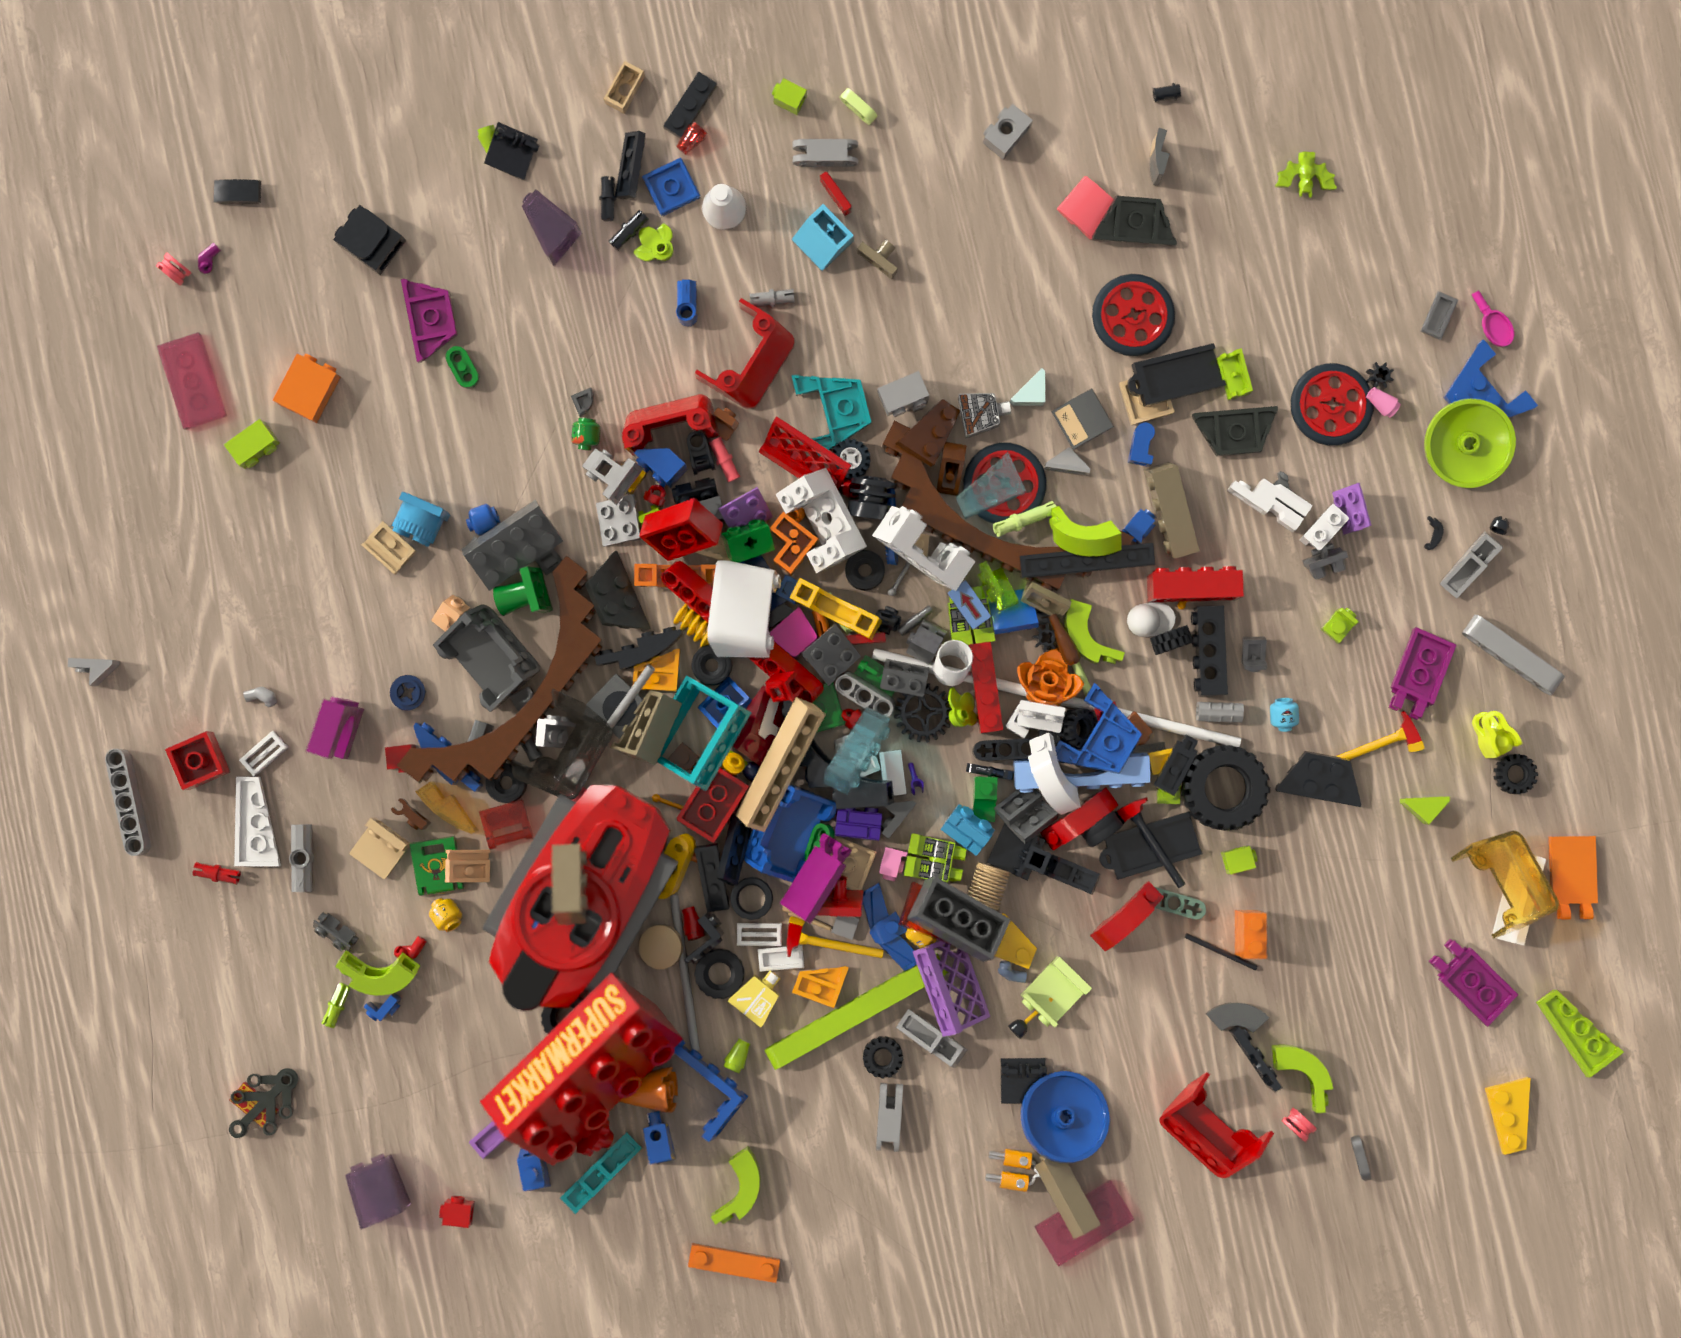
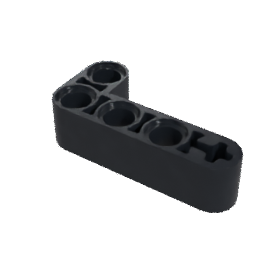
M1037 729L1038 737L1046 733L1053 735L1056 748L1060 741L1058 733ZM1034 738L980 741L973 746L972 753L975 759L979 761L1029 759L1028 756L1030 755L1023 754L1021 746L1025 742L1030 743L1029 740ZM995 743L994 752L996 757H992L993 753H985V757H981V754L977 753V749L981 748V744L984 745V748L990 749L993 748L992 744ZM1003 743L1008 744L1011 748L1008 756H1002L999 753V747Z

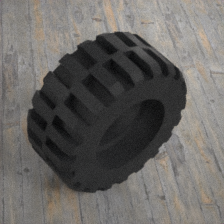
M1233 745L1215 746L1207 748L1195 756L1182 781L1183 789H1181V796H1184L1185 801L1183 803L1190 810V815L1200 821L1199 823L1217 830H1238L1243 826L1252 824L1254 819L1260 817L1263 813L1262 809L1264 806H1267L1269 801L1267 794L1270 793V787H1268L1267 781L1270 779L1268 773L1265 774L1264 772L1265 766L1256 759L1253 753ZM1220 767H1231L1237 770L1245 782V794L1242 801L1230 809H1221L1214 806L1208 800L1205 793V782L1208 775Z

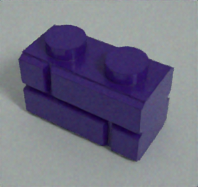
M865 807L864 812L855 811L856 808L838 809L835 836L870 840L880 839L882 813H878L877 808Z

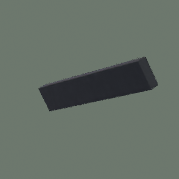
M1153 543L1124 545L1122 550L1103 556H1081L1068 551L1019 556L1022 579L1156 565Z

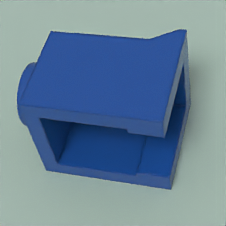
M1140 509L1124 527L1122 532L1133 536L1132 541L1136 544H1141L1142 538H1146L1155 527L1153 523L1156 516L1147 509L1144 511Z

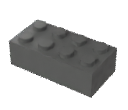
M535 499L463 547L462 552L490 591L520 571L519 569L526 567L562 543L563 540Z
M936 876L925 879L907 918L909 921L982 962L993 960L1011 919Z

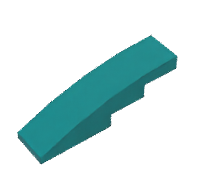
M626 1132L560 1199L576 1214L642 1147Z

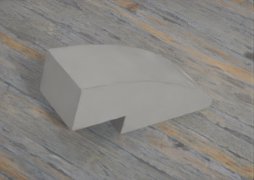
M1484 531L1453 566L1440 585L1455 598H1458L1488 566L1487 564L1501 551L1502 545Z
M910 1009L907 1010L896 1026L901 1032L953 1068H956L968 1050L951 1037H943L941 1030Z

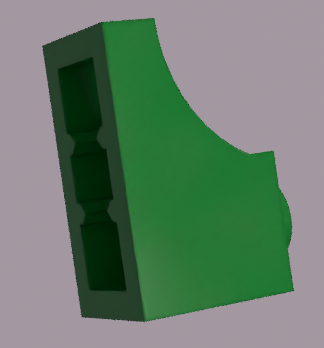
M974 777L973 812L981 820L995 822L996 811L994 807L997 801L998 777Z

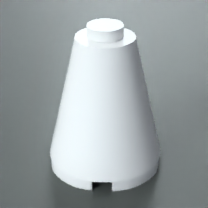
M718 184L705 196L702 211L706 221L712 227L725 230L734 228L742 222L746 213V203L738 190L725 184Z

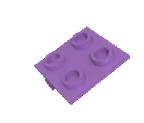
M1360 483L1332 492L1334 505L1349 517V520L1341 527L1343 535L1361 531L1363 528L1371 526Z
M758 487L719 508L728 528L742 527L754 519L767 521L773 518Z

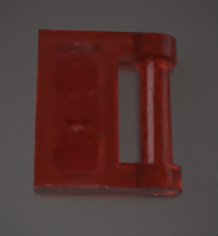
M523 800L479 811L490 850L496 849L498 845L524 838L526 840L533 838V832ZM522 824L523 830L498 837L493 835L494 830Z

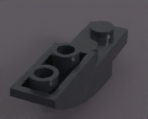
M676 626L664 628L663 633L655 634L654 631L641 633L642 637L637 638V648L632 644L622 646V651L613 652V649L600 651V655L595 656L596 665L603 666L619 662L621 670L633 668L640 663L650 661L652 658L668 650L683 635L682 630H676Z

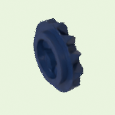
M400 676L390 687L391 701L399 709L413 710L418 708L424 701L426 690L423 682L415 676ZM403 685L408 689L415 688L411 693L413 700L407 696L400 698L405 693Z

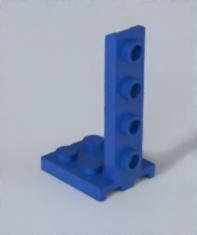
M682 1040L674 1048V1053L730 1098V1100L724 1101L717 1109L719 1115L710 1119L703 1128L705 1133L702 1137L710 1142L717 1138L748 1098V1095L743 1091H739L736 1088L738 1084L731 1078L727 1077L725 1079L719 1074L720 1070L714 1064L709 1063L708 1065L701 1060L703 1056L695 1049L690 1051L685 1047L686 1042Z

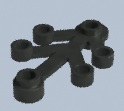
M285 1068L280 1070L277 1075L260 1076L257 1073L249 1075L247 1084L250 1087L254 1088L260 1084L276 1085L270 1091L244 1092L236 1090L231 1094V1101L235 1104H240L244 1101L259 1102L242 1119L235 1120L230 1124V1135L234 1138L245 1136L249 1131L248 1125L265 1108L266 1123L263 1125V1132L269 1136L275 1134L278 1129L275 1123L276 1097L281 1092L283 1106L279 1109L280 1117L288 1119L294 1113L292 1089L297 1086L299 1080L296 1071ZM285 1075L290 1077L289 1084L283 1082ZM253 1076H256L258 1078V1083L256 1085L251 1083V1078ZM236 1093H240L242 1095V1099L240 1101L235 1100ZM284 1108H288L290 1110L289 1116H285L282 1111ZM268 1124L273 1125V1132L267 1131L266 1127ZM236 1125L241 1126L242 1130L240 1133L234 1131Z

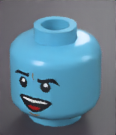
M1292 698L1275 699V702L1270 705L1271 725L1277 727L1281 732L1291 731L1292 727L1299 724L1298 704L1293 702Z

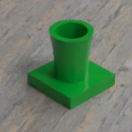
M528 566L519 570L522 582L493 588L494 601L502 616H506L528 605L531 612L547 613L553 611L541 568Z

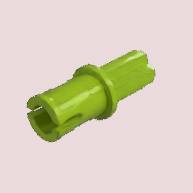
M339 983L332 1000L328 1001L329 1006L321 1022L323 1025L335 1028L341 1011L345 1009L344 1003L350 992V987L347 984Z

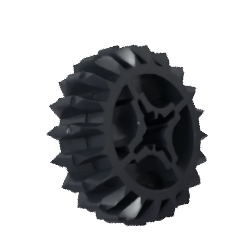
M930 683L926 684L924 694L934 697L941 707H929L926 704L925 696H918V708L905 712L908 701L915 696L902 693L906 697L905 700L897 698V702L901 703L902 706H894V710L900 711V714L894 715V719L901 718L902 720L896 726L901 727L904 725L905 729L901 733L904 735L907 731H910L911 734L908 737L910 740L913 739L914 734L918 735L917 742L919 743L922 736H925L926 743L930 742L929 735H932L937 740L938 735L936 732L939 731L940 734L944 735L946 732L942 729V726L947 728L951 726L945 722L946 719H949L947 711L952 710L951 706L946 708L945 704L949 703L948 698L946 700L942 699L946 692L942 691L938 695L936 693L939 689L938 686H935L933 691L929 690ZM921 701L923 702V707H926L929 711H935L926 715V724H924V719H921V716L919 717L918 714L912 715L921 710ZM942 714L939 724L934 729L929 730L930 717ZM906 719H919L923 731L912 728Z

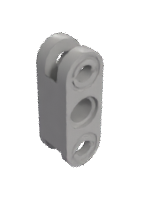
M853 139L794 140L793 150L807 152V154L793 156V165L800 167L858 165V158L847 156V150L858 148V141Z
M880 1083L877 1151H881L882 1141L893 1142L894 1152H899L903 1084H896L895 1097H888L887 1083Z

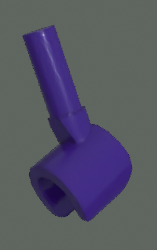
M913 762L909 763L908 767L912 779L911 793L915 795V787H920L923 793L924 782L918 779Z

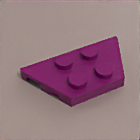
M401 279L416 360L418 363H422L458 335L450 293L445 289Z

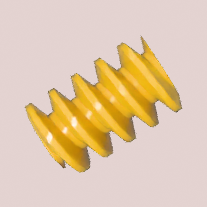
M685 603L677 612L673 623L675 625L681 623L680 629L682 631L689 628L687 635L695 634L694 642L702 639L701 648L710 645L708 641V622L702 620V617L695 614V611L688 608V605Z

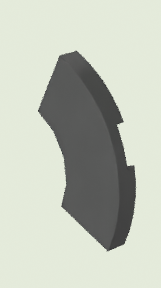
M1224 1003L1205 1013L1220 1031L1230 1026L1238 1025L1246 1027L1254 1033L1269 1019L1264 1012L1245 1003Z

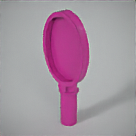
M1479 290L1471 294L1481 310L1480 312L1484 315L1482 327L1488 340L1498 347H1506L1511 344L1514 339V328L1509 318L1500 311L1491 310Z

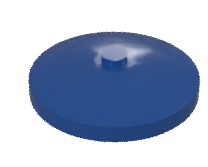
M1069 1071L1050 1073L1037 1080L1029 1088L1023 1099L1021 1124L1025 1137L1040 1155L1051 1161L1074 1163L1090 1157L1101 1147L1109 1130L1110 1116L1104 1095L1091 1080L1078 1073Z

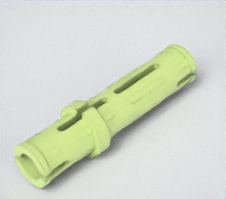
M1050 501L1024 513L1012 514L1010 518L994 523L993 530L997 537L1012 531H1020L1022 527L1050 517L1051 508L1057 506L1053 501Z

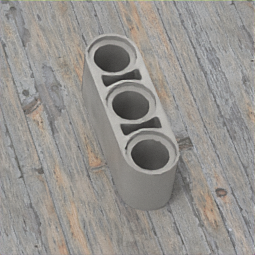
M845 671L836 680L835 686L840 694L877 717L887 718L893 713L894 706H896L894 698L855 673ZM848 678L851 680L852 687H844L842 679ZM860 691H869L871 694V698H862ZM887 702L890 710L883 711L879 703Z

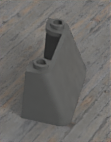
M484 604L464 612L433 644L440 657L449 660L456 658L483 689L479 694L480 703L489 712L498 708L509 696L513 695L540 671V666L535 658L494 610Z

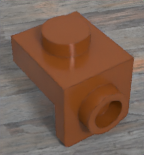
M718 407L713 415L716 418L719 437L728 441L738 427L739 422L735 419L736 414L731 410L725 408L723 411Z
M1134 711L1127 718L1141 732L1142 737L1136 745L1141 746L1150 739L1149 735L1153 731L1138 713Z

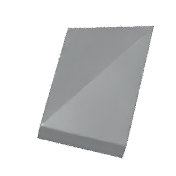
M1070 447L1044 465V470L1084 476H1088L1090 473V468Z

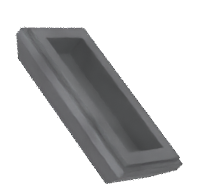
M1438 291L1421 328V332L1441 340L1458 299Z

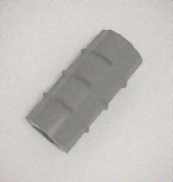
M1197 702V721L1242 723L1244 706L1242 703Z

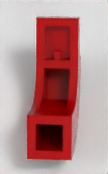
M1107 787L1089 797L1080 805V808L1071 811L1040 832L1052 850L1070 842L1119 806Z
M1149 881L1146 882L1122 908L1104 920L1090 936L1106 952L1134 931L1155 910V907L1164 898L1163 895Z

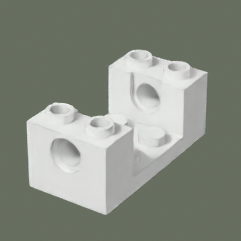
M827 468L804 475L776 494L786 514L800 508L805 510V514L822 546L806 553L816 573L840 564L867 547ZM827 513H830L832 516L831 522L827 518Z
M892 506L872 536L934 582L956 591L975 563L969 557L971 553L951 542L949 545L940 542L931 557H926L922 554L923 551L914 545L927 526L921 521L922 516L913 510L909 511L903 506L900 509Z

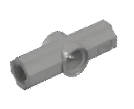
M312 824L291 825V854L289 861L292 871V892H312V863L314 862ZM300 852L306 855V862L304 864L298 862L297 857Z

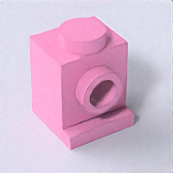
M885 846L879 873L883 874V879L895 881L897 874H902L905 861L901 860L902 856H907L906 851Z

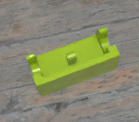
M1242 348L1236 349L1232 353H1223L1216 358L1222 380L1226 382L1224 389L1227 400L1249 395L1253 388Z

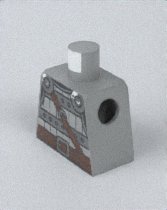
M994 393L958 395L965 439L999 427V416L1011 414L1009 401L996 403Z

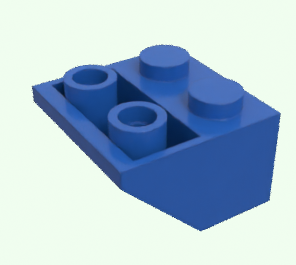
M669 448L640 449L634 452L637 457L635 461L646 473L649 470L653 472L652 477L662 487L667 485L671 489L688 470L686 464Z

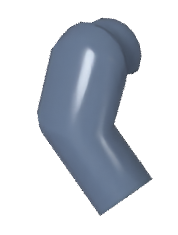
M1000 961L998 973L1009 981L1026 983L1027 972L1010 970V962Z

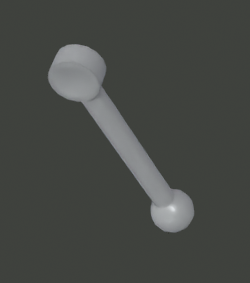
M909 562L904 566L893 587L888 590L889 596L896 595V589L911 565Z

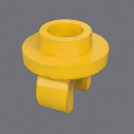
M729 753L724 759L721 768L735 776L742 772L745 762L741 755Z

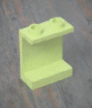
M1056 956L1020 996L1024 999L1022 1003L1030 1011L1035 1009L1040 1014L1038 1019L1046 1027L1049 1025L1056 1027L1058 1025L1057 1021L1083 994L1086 995L1092 988L1069 965Z

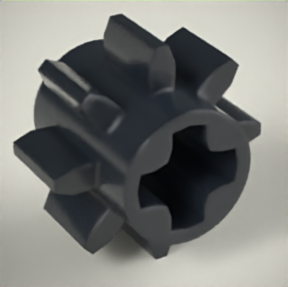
M1375 362L1373 364L1374 370L1368 369L1366 371L1369 374V379L1366 382H1370L1375 388L1381 386L1384 390L1387 388L1386 382L1391 383L1394 381L1390 377L1394 369L1389 370L1386 367V362L1382 366ZM1376 374H1383V378H1377Z
M886 606L885 610L879 609L875 615L882 620L878 630L890 635L891 631L896 632L901 624V616L897 615L899 611L889 606Z
M1049 624L1045 626V630L1037 627L1036 630L1039 634L1032 636L1033 639H1037V644L1034 647H1043V652H1046L1048 646L1051 649H1055L1053 644L1056 641L1054 630H1049ZM1042 633L1044 635L1050 634V644L1048 642H1041L1043 638Z

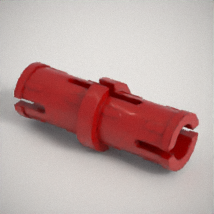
M196 862L193 868L202 869V871H192L193 876L209 878L213 882L224 881L235 885L239 883L240 879L232 878L231 875L241 876V871L225 869L221 865L211 866Z

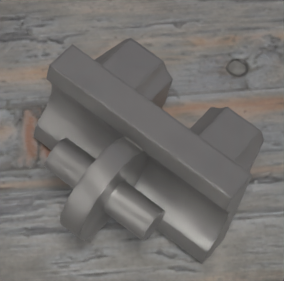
M1333 543L1325 545L1320 551L1317 549L1311 550L1313 557L1302 560L1304 567L1309 569L1312 577L1320 579L1326 576L1325 565L1330 564L1334 573L1345 570V558H1348L1347 551H1342L1340 547L1334 549Z

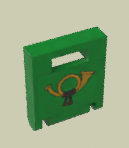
M455 836L410 843L418 895H424V887H426L428 895L455 890L454 882H445L446 850H458ZM443 843L445 852L424 855V846ZM457 882L458 889H464V883Z

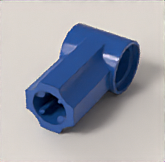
M690 279L677 281L676 314L679 322L686 327L693 326L698 319L697 282ZM689 310L693 312L689 318L681 317L684 311Z

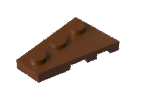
M944 399L940 400L895 444L932 467L935 465L960 410Z

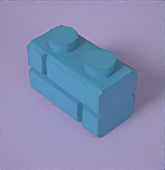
M958 804L940 829L975 856L979 854L995 831L987 820L979 819L974 815L971 808Z

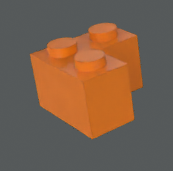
M784 511L770 527V532L786 543L773 561L792 576L807 557L806 553L810 552L819 540Z

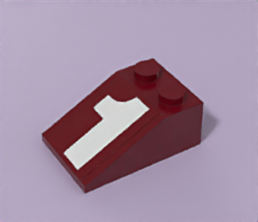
M764 685L747 706L746 710L750 711L751 714L733 744L735 749L759 766L762 765L785 720V717L782 715L784 701L773 702L771 696L766 694Z

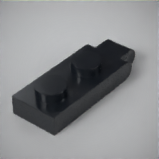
M1187 734L1182 741L1177 740L1153 786L1175 796L1198 751L1195 747L1198 740Z

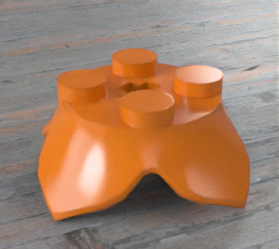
M1057 648L1044 652L1035 664L1023 662L1017 667L1019 681L1027 693V700L1030 702L1059 707L1062 702L1075 697L1084 686V682L1078 675L1069 674L1068 665L1065 664Z

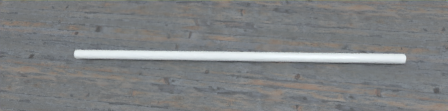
M874 648L872 657L874 660L885 662L886 659L925 666L929 667V673L934 674L933 662L928 665L917 658ZM944 665V667L947 668V669H949L950 671H961V670H962V669H958V668L949 667V666H945V665ZM969 671L964 682L973 684L972 673ZM996 678L998 690L1026 697L1027 693L1021 684ZM1073 697L1061 703L1062 706L1074 709L1090 710L1089 712L1095 714L1094 707L1085 703L1084 699ZM1118 708L1126 717L1133 712ZM1138 713L1148 727L1184 736L1187 734L1192 738L1221 745L1240 747L1241 738Z

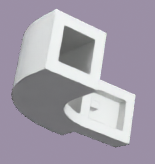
M1046 733L1029 740L1032 755L1028 756L1035 781L1046 801L1060 815L1080 808L1077 787L1067 780L1058 763L1053 735Z

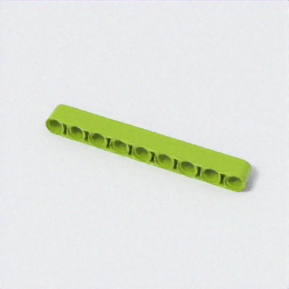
M936 953V957L940 961L941 958L938 955V953ZM918 965L897 974L764 1049L774 1070L783 1067L924 988L925 985ZM945 969L942 971L943 976L948 974V971Z

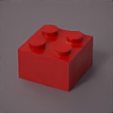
M205 731L165 749L182 790L194 789L230 773L214 732Z

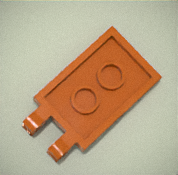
M1596 836L1548 837L1551 904H1557V918L1562 920L1571 919L1569 904L1579 903L1580 919H1594L1591 903H1598Z

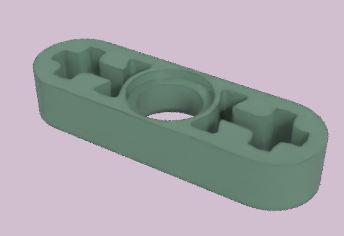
M1156 888L1162 895L1163 893L1167 894L1163 900V907L1160 906V901L1155 907L1156 909L1195 920L1201 919L1205 915L1206 906L1202 901ZM1171 897H1177L1180 900V905L1177 909L1173 910L1168 907V900ZM1184 899L1188 900L1186 904L1190 906H1195V903H1198V908H1201L1200 913L1196 912L1194 916L1192 915L1193 911L1185 909V913H1181L1185 905Z

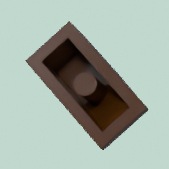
M945 442L936 489L938 493L958 496L967 445Z

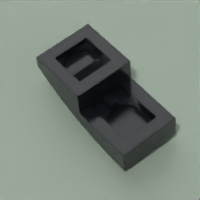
M248 179L214 180V202L217 204L240 203L242 205L261 203V181Z

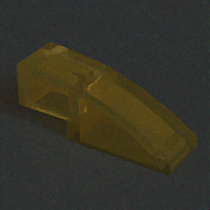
M434 781L428 782L415 791L421 800L447 823L470 834L478 832V829L456 797L449 795L445 798Z

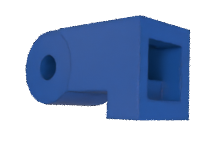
M1143 422L1135 429L1128 463L1146 467L1152 465L1153 456L1148 455L1150 441L1155 435V429L1150 423Z

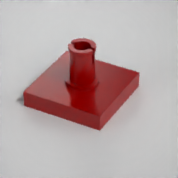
M841 875L816 916L861 917L863 890H847V877Z

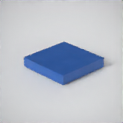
M681 157L642 176L661 217L701 198Z
M1024 589L987 595L995 635L1039 627L1035 608L1021 601Z

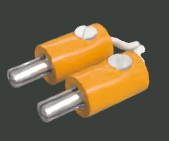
M1005 1149L1004 1153L989 1152V1159L1001 1160L1004 1166L1030 1170L1031 1163L1036 1165V1162L1032 1160V1153L1011 1149ZM1002 1171L1001 1175L987 1173L985 1180L1000 1183V1188L1027 1192L1028 1185H1032L1040 1175H1034L1029 1182V1175Z

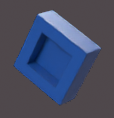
M785 575L776 595L796 604L790 596L798 580Z

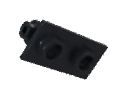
M707 477L695 481L696 488L692 489L690 482L675 485V488H672L675 505L693 498L697 501H703L719 496L715 479Z

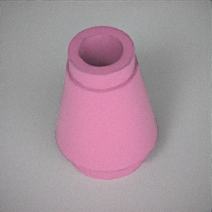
M1375 387L1366 396L1383 416H1388L1389 418L1398 411L1401 405L1398 402V398Z

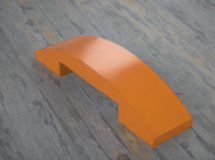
M634 564V586L667 588L661 580V575L671 565ZM688 565L713 587L716 565Z

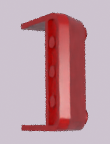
M741 298L739 300L740 309L755 317L753 329L758 335L763 337L762 341L741 375L733 370H725L715 381L699 370H696L695 376L697 380L743 408L753 409L758 406L792 351L795 341L793 335L772 316Z
M1206 1072L1185 1087L1166 1108L1159 1121L1166 1131L1214 1175L1220 1178H1228L1259 1159L1274 1133L1269 1131L1257 1138L1250 1130L1240 1129L1236 1132L1231 1130L1203 1104L1207 1098V1092L1203 1086L1210 1076Z

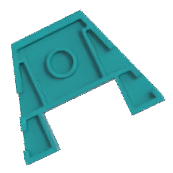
M791 376L796 396L819 391L830 434L811 439L826 449L831 450L840 441H845V439H848L872 423L860 379Z

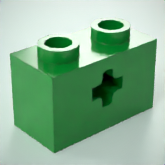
M754 519L749 521L747 525L731 527L727 532L721 533L727 557L733 562L739 563L775 550L769 525L763 519Z

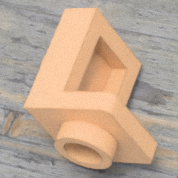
M451 595L442 602L431 621L446 632L470 607L461 598Z

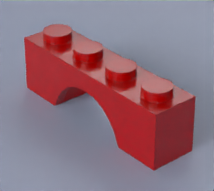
M991 642L969 644L968 646L973 654V662L970 669L975 690L979 733L1002 731L1003 724Z

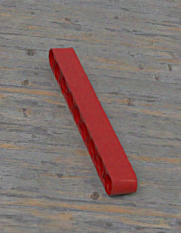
M675 561L662 573L661 580L663 584L709 623L713 587L684 562ZM775 641L773 650H770L769 658L748 657L769 677L774 673L796 671L797 675L789 682V686L791 689L803 687L804 690L797 697L799 699L813 703L824 690L822 683Z

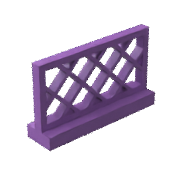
M942 939L913 951L942 1036L944 1037L958 1034L964 1029L991 1016L968 953L959 948L954 953L949 950L951 944ZM934 948L943 951L940 961L936 957ZM947 955L955 958L952 968L945 964ZM959 962L965 966L964 975L957 971ZM943 969L950 972L948 982L943 977ZM955 976L962 979L960 989L953 986ZM967 983H969L973 989L971 996L965 993ZM951 990L958 994L955 1003L952 1002L950 996ZM963 997L970 1001L967 1010L960 1007ZM975 1004L979 1006L982 1014L979 1017L972 1013ZM958 1011L965 1015L963 1024H960L958 1019Z

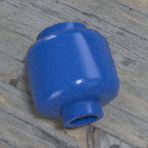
M488 504L470 509L469 518L466 519L470 532L475 531L479 536L501 523L495 507H491Z

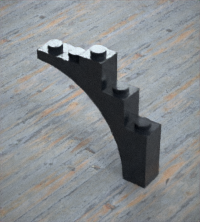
M784 701L782 705L783 717L786 718L794 701ZM814 739L812 740L799 766H807L805 779L809 784V788L834 786L835 790H833L832 797L833 802L836 803V809L888 806L894 803L892 780H874L858 776L843 769L821 750Z

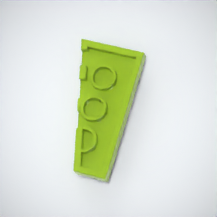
M1558 990L1550 991L1536 1002L1586 1077L1591 1078L1624 1053L1623 1050L1616 1047L1610 1041V1038L1601 1033L1588 1018L1579 1013L1578 1009Z

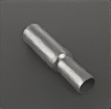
M928 605L918 614L913 615L898 628V632L902 636L907 634L933 612L932 608Z

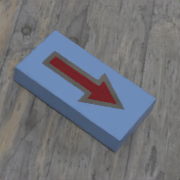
M966 580L959 585L956 591L951 590L947 593L972 630L991 617Z

